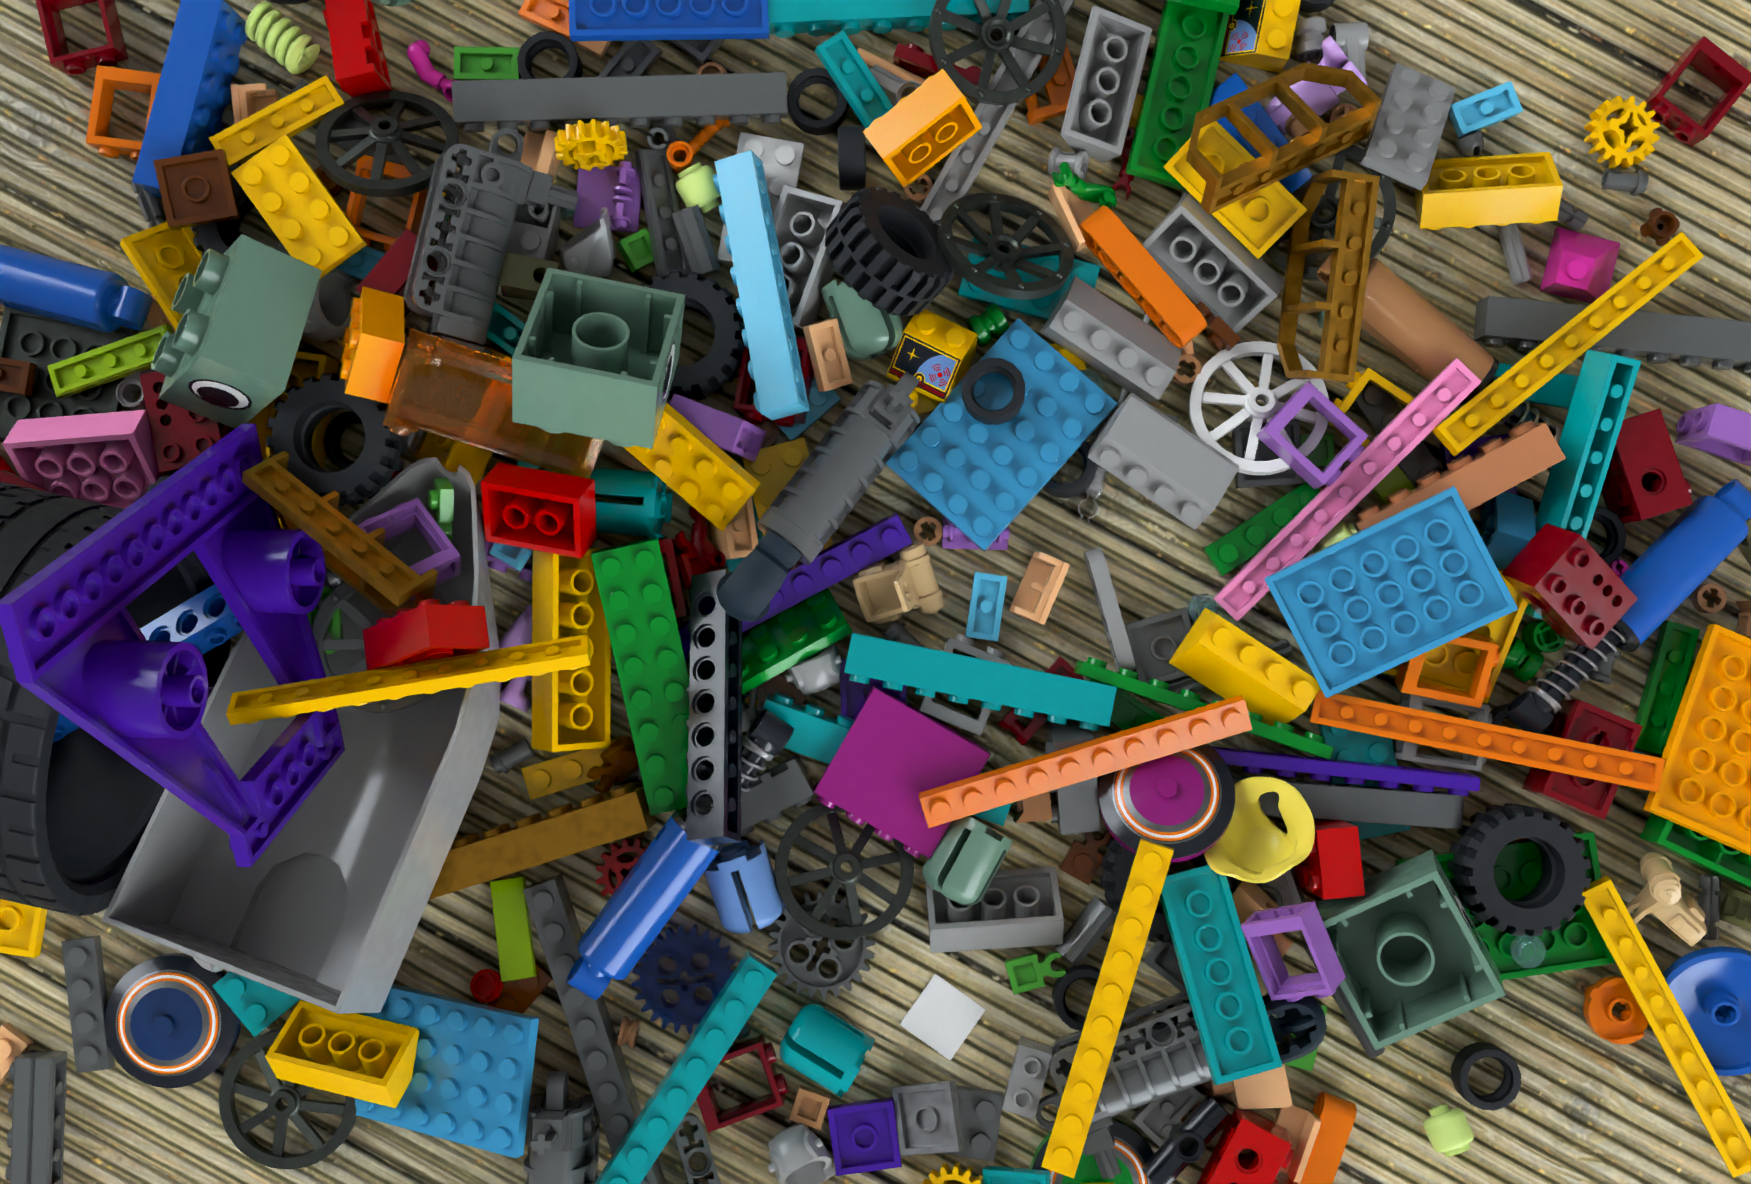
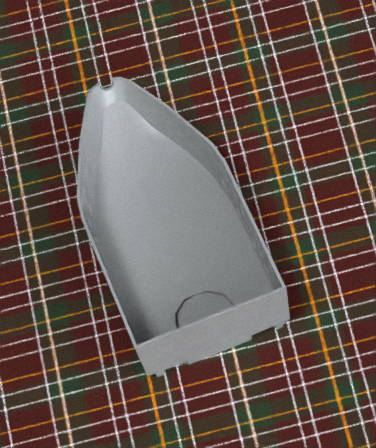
M423 458L407 466L348 519L355 525H358L369 517L383 514L392 510L400 503H407L416 498H419L433 519H435L434 511L429 510L428 490H433V478H447L454 488L453 521H451L452 540L450 542L461 555V574L435 586V590L447 604L466 600L469 601L470 606H485L490 648L482 651L500 649L477 492L471 474L461 465H459L457 472H450L441 465L438 458ZM416 527L385 540L383 547L407 566H411L436 554ZM325 575L324 587H328V588H329V585H328V582H327V579H326V575ZM359 592L347 599L350 604L376 625V620L380 619L379 608ZM326 599L319 603V609ZM342 611L343 639H363L362 630L364 629ZM244 632L230 653L207 701L201 720L202 725L239 781L297 716L260 720L254 724L230 725L226 712L232 693L278 685L246 632ZM327 632L326 639H331V634L329 632ZM337 650L335 653L327 655L333 674L337 676L349 672L365 657V650ZM500 682L476 684L469 688L458 687L440 690L410 708L391 713L366 712L351 706L336 708L345 751L252 867H237L234 853L229 847V834L165 789L101 921L337 1014L381 1012L481 778L500 718Z

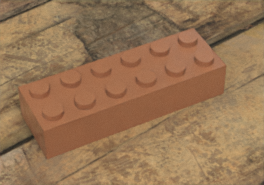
M1533 420L1529 422L1524 421L1507 430L1510 435L1503 440L1501 437L1498 439L1493 438L1476 447L1479 453L1472 457L1470 454L1467 456L1461 455L1446 464L1448 470L1442 473L1432 471L1416 480L1418 486L1411 490L1401 488L1385 497L1388 502L1380 507L1371 504L1355 513L1358 519L1352 521V524L1357 532L1451 486H1455L1467 511L1559 463L1566 459L1546 422L1534 423Z

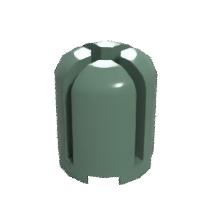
M834 280L821 289L830 318H837L847 357L852 360L865 361L883 356L898 346L905 329L899 314L891 315L885 309L879 310L873 307L871 302L861 299L857 295L858 293L852 287L849 288L843 281L838 286L837 281Z
M970 816L954 820L950 823L931 858H928L924 864L922 876L929 887L942 893L949 899L961 905H975L984 897L1013 841L996 833V831Z

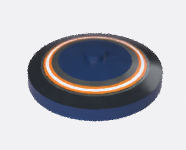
M184 953L159 955L138 964L128 971L113 989L105 1013L107 1042L113 1056L121 1067L131 1076L145 1084L161 1088H179L206 1078L222 1066L232 1053L241 1028V1020L212 987L225 974L222 971L215 973L204 969L192 956Z

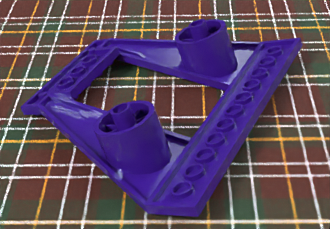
M242 423L0 600V625L8 648L9 661L13 666L17 682L228 833L229 847L234 853L237 867L253 866L345 751L337 710L333 708L326 712L314 711L297 714L296 718L239 781L201 723L208 696L207 668L201 653L193 644L186 642L147 641L125 607L194 550L278 685L326 677L307 613L314 610L320 601L326 575L324 553L321 545L303 530L281 529L274 507L242 483L243 472L263 462L256 424Z

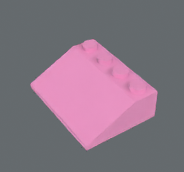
M147 410L17 420L2 443L21 478L55 494L126 509L141 498L143 494H146L147 488L158 481L157 479L166 476V474L159 473Z

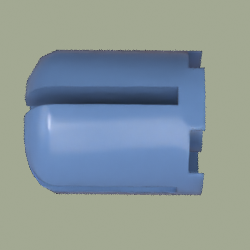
M760 839V845L749 846L748 840L722 847L720 856L714 858L704 872L722 926L731 933L745 934L752 932L753 917L744 888L758 928L762 929L771 925L783 912V903L777 890L775 875L764 841Z

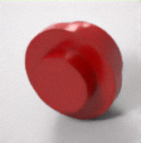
M493 969L480 970L473 976L470 982L472 995L476 1000L483 1003L495 1001L503 989L501 975Z

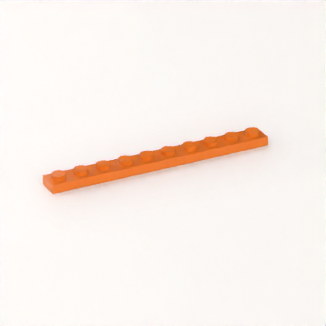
M1319 690L1313 699L1309 719L1311 723L1658 793L1665 763L1664 758L1342 694H1335L1325 698L1322 690Z
M1242 695L1235 696L920 792L918 796L928 828L1250 731L1252 727L1246 701Z

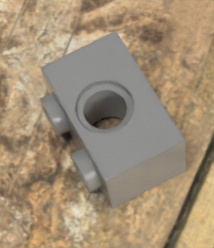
M1020 1037L1003 1098L1002 1110L1035 1119L1052 1057V1046Z

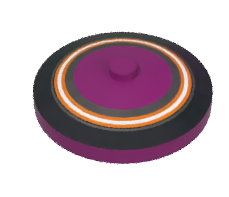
M1204 744L1102 775L1099 781V807L1109 832L1124 848L1136 855L1140 838L1173 848L1174 852L1170 863L1181 862L1195 858L1211 849L1228 829L1235 806L1234 781L1224 759L1212 746Z

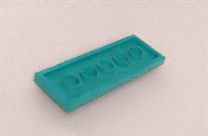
M1209 865L1166 876L1160 900L1213 1084L1219 1085L1283 1067L1227 877L1217 874Z

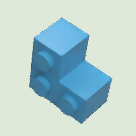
M1503 492L1488 500L1480 511V536L1496 567L1503 570L1536 535L1537 523L1533 500L1509 492Z

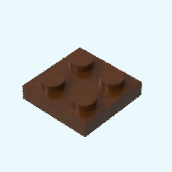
M223 149L153 160L168 227L171 230L241 218L227 155Z

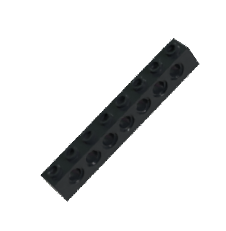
M727 569L691 575V588L689 589L691 613L688 622L690 634L688 664L690 676L687 687L689 717L686 722L689 738L686 753L688 783L685 788L687 798L685 831L687 833V841L703 846L741 842L742 621L730 616L722 608L716 594L720 578L730 573ZM714 768V772H713L712 776L710 777V773H711L712 769ZM713 803V808L709 812L710 806Z

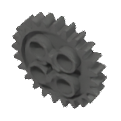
M819 889L816 899H812L808 891L805 892V902L803 903L796 897L795 899L801 908L811 915L823 896V892ZM835 894L822 915L824 924L829 925L831 919L836 918L837 923L835 927H852L846 895L839 902L836 900ZM783 906V914L786 918L778 917L774 921L780 929L771 930L769 935L778 940L770 943L768 949L778 951L777 954L771 957L770 961L771 963H781L776 972L777 976L784 973L788 974L785 981L786 986L795 981L798 983L796 988L797 994L806 987L809 988V998L813 997L816 990H820L822 999H826L827 990L832 989L834 995L839 997L840 986L843 985L850 992L852 990L851 979L862 982L859 970H870V965L864 959L874 958L875 953L866 949L875 945L874 938L863 937L854 939L851 943L844 945L840 944L837 940L828 939L827 945L830 948L824 947L813 969L808 970L807 965L816 951L817 942L814 940L821 941L823 937L801 926ZM867 913L861 914L862 923L868 918ZM795 944H804L808 948L809 954L805 958L799 959L793 956L791 948ZM825 959H832L837 963L838 969L836 972L828 974L821 970L820 963Z

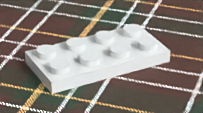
M740 132L736 154L752 150L763 161L772 214H774L784 185L796 189L798 187L805 145L804 143ZM723 224L717 260L721 263L733 265L732 255L728 253L725 245V236L728 235L727 227Z

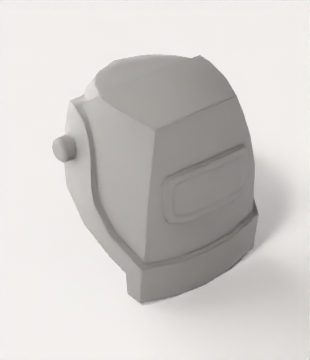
M606 206L601 208V216L598 220L575 234L559 247L560 259L566 271L598 278H604L613 273L614 259L616 257L615 240L612 237L611 220Z
M334 268L319 279L303 331L305 337L314 342H327L338 339L343 335L345 327H349L351 317H349L351 308L349 288L355 283L353 277Z
M836 642L787 669L788 674L785 675L787 682L793 681L796 689L800 690L803 695L825 690L840 682V663H842V659L839 656Z
M805 1124L790 1126L779 1132L768 1142L770 1151L768 1154L771 1161L768 1169L770 1173H775L779 1184H821L836 1174L832 1159L822 1140L810 1131Z

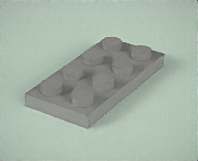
M1396 62L1390 72L1381 99L1382 102L1360 164L1418 190H1422L1428 181L1456 88Z

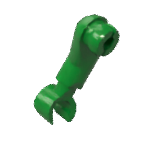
M1062 162L1059 165L1061 173H1052L1056 187L1066 185V188L1079 199L1099 203L1100 207L1104 205L1109 209H1112V206H1116V193L1112 187L1085 182L1078 175L1072 174L1068 162Z

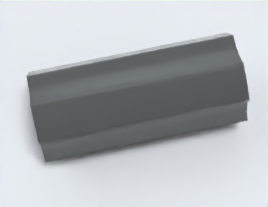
M699 205L671 214L691 271L698 272L702 276L719 270L720 265Z
M1094 895L1064 934L1063 944L1055 946L1056 950L1078 967L1117 915L1111 907Z

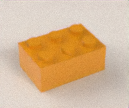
M942 68L935 75L928 77L910 95L900 99L896 106L882 117L875 119L863 133L904 188L979 131L982 126L965 96Z
M363 286L360 298L354 297L352 300L349 317H351L350 325L345 327L341 346L343 350L340 360L342 362L340 379L345 380V394L387 403L405 344L404 297Z

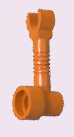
M716 120V125L704 126L689 143L684 141L671 143L667 148L666 154L668 164L672 167L673 171L679 174L691 167L693 157L700 148L718 131H721L724 127L731 126L729 120ZM684 159L683 162H677L676 160Z

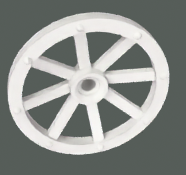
M1251 341L1236 344L1229 351L1226 349L1220 351L1203 366L1201 373L1197 375L1190 393L1188 405L1189 420L1194 435L1239 465V473L1247 475H1272L1291 469L1281 458L1269 461H1254L1259 438L1255 435L1261 430L1262 423H1267L1285 404L1278 402V399L1300 388L1308 381L1329 399L1322 379H1291L1273 390L1269 389L1273 358L1281 361L1276 343ZM1298 353L1303 370L1317 371L1305 357ZM1249 356H1263L1258 387L1255 388L1232 361ZM1222 368L1246 395L1203 392L1212 375ZM1262 400L1266 405L1259 406L1256 401ZM1201 403L1242 407V410L1209 433L1203 420ZM1301 409L1294 418L1314 424L1310 436L1298 448L1307 458L1322 439L1328 420L1317 410L1312 412ZM1248 419L1251 422L1245 456L1241 458L1222 448L1216 441ZM1283 428L1280 434L1294 446Z

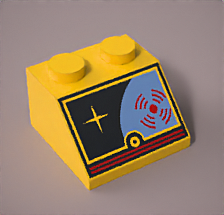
M1240 0L1236 14L1229 15L1219 61L1280 73L1289 60L1301 0Z
M924 309L921 313L913 315L904 329L888 369L887 377L898 382L904 373L908 371L920 381L914 390L945 404L951 391L956 387L976 354L978 334Z

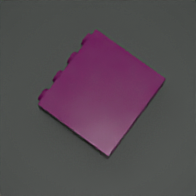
M873 684L867 695V700L821 779L814 785V793L818 794L816 799L825 806L833 809L837 805L846 810L845 816L853 822L863 825L865 821L874 826V832L883 839L891 842L895 838L904 844L903 849L911 855L920 858L923 854L931 858L951 822L928 828L918 793L979 775L991 754L977 743Z

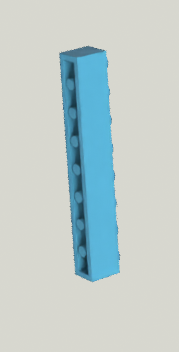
M752 150L715 161L717 174L713 176L716 190L721 194L722 205H719V213L728 232V235L725 236V245L728 253L732 255L734 266L730 268V273L735 286L738 287L739 298L736 299V306L745 325V329L742 330V338L746 348L749 349L751 361H748V371L756 385L757 392L753 395L754 404L757 411L771 420H776L809 411V405L763 161Z

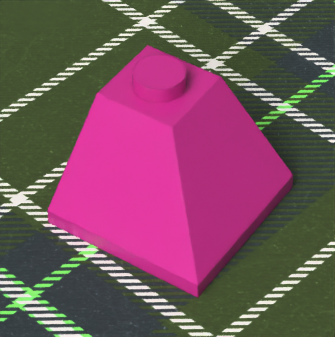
M1560 227L1555 228L1540 291L1592 304L1610 288L1620 243Z

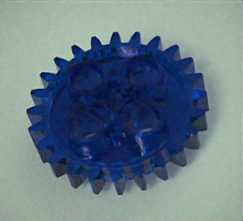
M682 923L679 925L678 933L676 934L669 926L665 930L666 938L661 934L657 935L654 939L656 945L651 943L646 950L648 955L643 954L639 960L643 966H635L632 970L634 974L641 976L632 982V986L641 988V991L634 998L635 1000L645 999L646 1003L641 1011L645 1012L650 1009L653 1011L650 1019L651 1022L661 1017L663 1019L662 1029H665L671 1022L674 1023L675 1033H678L682 1025H686L688 1033L691 1034L694 1024L697 1023L699 1025L735 969H731L730 966L736 963L737 957L727 958L726 954L731 946L726 945L720 948L718 944L722 936L718 935L711 940L709 938L710 928H707L701 935L698 934L697 924H694L690 932H686V928ZM696 953L707 955L710 961L709 965L704 968L696 966L693 962V955ZM663 956L672 957L676 962V969L671 971L663 969L660 964V958ZM683 971L687 972L688 977L702 976L707 973L715 974L713 979L705 977L693 978L689 985H685L684 979H678ZM658 978L676 979L666 983L657 982ZM700 986L708 987L712 991V998L701 1000L696 995V988ZM673 989L678 993L679 1001L677 1003L667 1002L663 997V991Z

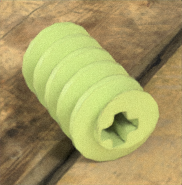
M269 1L259 3L249 14L245 24L246 36L255 41L261 49H265L271 57L275 58L280 65L285 66L291 74L303 73L315 63L320 52V45H312V37L308 34L302 35V29L299 26H293V22L288 17L283 18V13L280 10H273V5Z

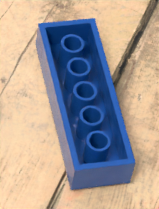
M224 0L180 1L132 180L133 183L161 200L162 197L153 160L211 151L214 147L209 138L223 129L222 116L224 108L228 106L231 100V82L233 75H236L239 70V52L241 45L247 40L245 33L246 21Z

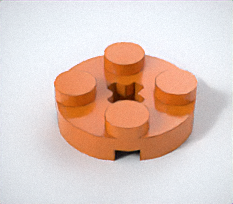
M1623 976L1604 977L1585 989L1583 1013L1587 1025L1595 1035L1619 1045L1634 1043L1645 1035L1643 1031L1647 1028L1648 1022ZM1617 1002L1626 1006V1010L1621 1011L1620 1018H1617L1612 1013V1008Z

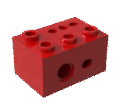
M1236 1106L1231 1115L1232 1118L1225 1126L1196 1184H1278L1279 1181L1275 1178L1281 1167L1284 1169L1288 1167L1294 1154L1287 1130L1251 1109H1239ZM1244 1149H1252L1248 1154L1240 1153Z

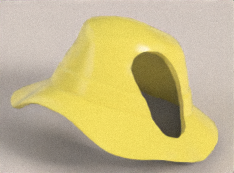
M1250 777L1234 783L1235 806L1231 822L1222 838L1204 853L1205 859L1209 867L1220 875L1257 884L1273 881L1304 861L1312 851L1315 839L1313 815L1301 793L1285 781L1273 777ZM1276 792L1279 795L1278 808L1287 827V834L1273 824L1261 809L1259 798L1262 794Z

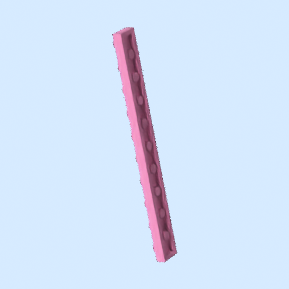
M1455 358L1365 447L1354 461L1341 470L1343 473L1331 486H1325L1213 599L1238 622L1270 590L1264 580L1265 577L1300 561L1482 381L1458 358Z

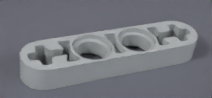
M1100 547L1084 551L1086 567L1117 672L1120 667L1133 671L1136 669L1135 661L1103 551Z

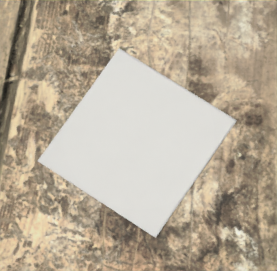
M934 974L899 1025L945 1058L951 1060L986 1009L940 976Z

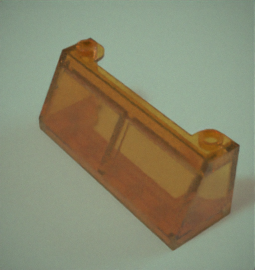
M410 328L383 418V425L388 426L390 431L408 436L410 432L414 433L421 429L546 468L555 473L590 479L604 440L567 432L549 433L536 426L512 422V362Z

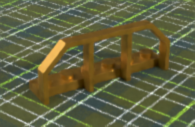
M1302 63L1197 112L1186 161L1206 181L1201 207L1210 215L1368 138L1382 100L1353 71ZM1303 80L1343 87L1364 107L1356 111L1352 110L1342 118L1331 123H1325L1289 86ZM1274 94L1310 133L1298 136L1291 142L1277 148L1241 109ZM1225 117L1261 156L1250 162H1243L1235 169L1221 175L1196 147L1200 128Z
M1332 169L1311 176L1299 200L1307 211L1291 226L1277 338V349L1286 378L1354 382L1380 176ZM1341 181L1334 240L1321 239L1308 242L1310 218L1326 186ZM1333 249L1326 302L1300 303L1306 255ZM1325 311L1318 371L1303 370L1295 346L1298 315Z
M282 451L243 472L242 483L274 507L284 529H301L318 542L324 553L325 566L387 616L397 615L396 612L398 610L416 608L419 601L433 598L438 571L432 568L420 576L383 547L386 534L385 529L380 527L367 534L337 510L340 496L338 492L334 490L321 498L288 472L289 454L286 451ZM416 595L415 600H408Z

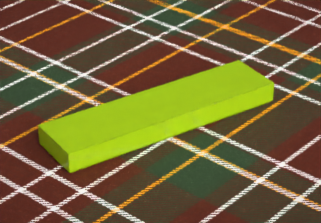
M164 324L48 365L56 397L66 398L151 368L156 349L167 331L173 333L172 326Z

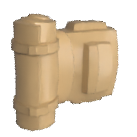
M913 542L899 550V560L890 564L877 562L860 570L853 577L852 581L857 599L867 623L875 622L876 624L895 621L901 618L903 612L917 608L920 614H934L945 606L942 590L939 588L930 562L929 552L926 551L923 542Z
M1649 852L1640 860V873L1647 884L1626 905L1629 914L1638 908L1632 916L1635 924L1647 914L1652 913L1692 947L1707 933L1704 921L1705 913L1693 897L1687 893L1681 894V883L1679 881L1681 878L1673 871L1671 867L1672 861L1660 852Z

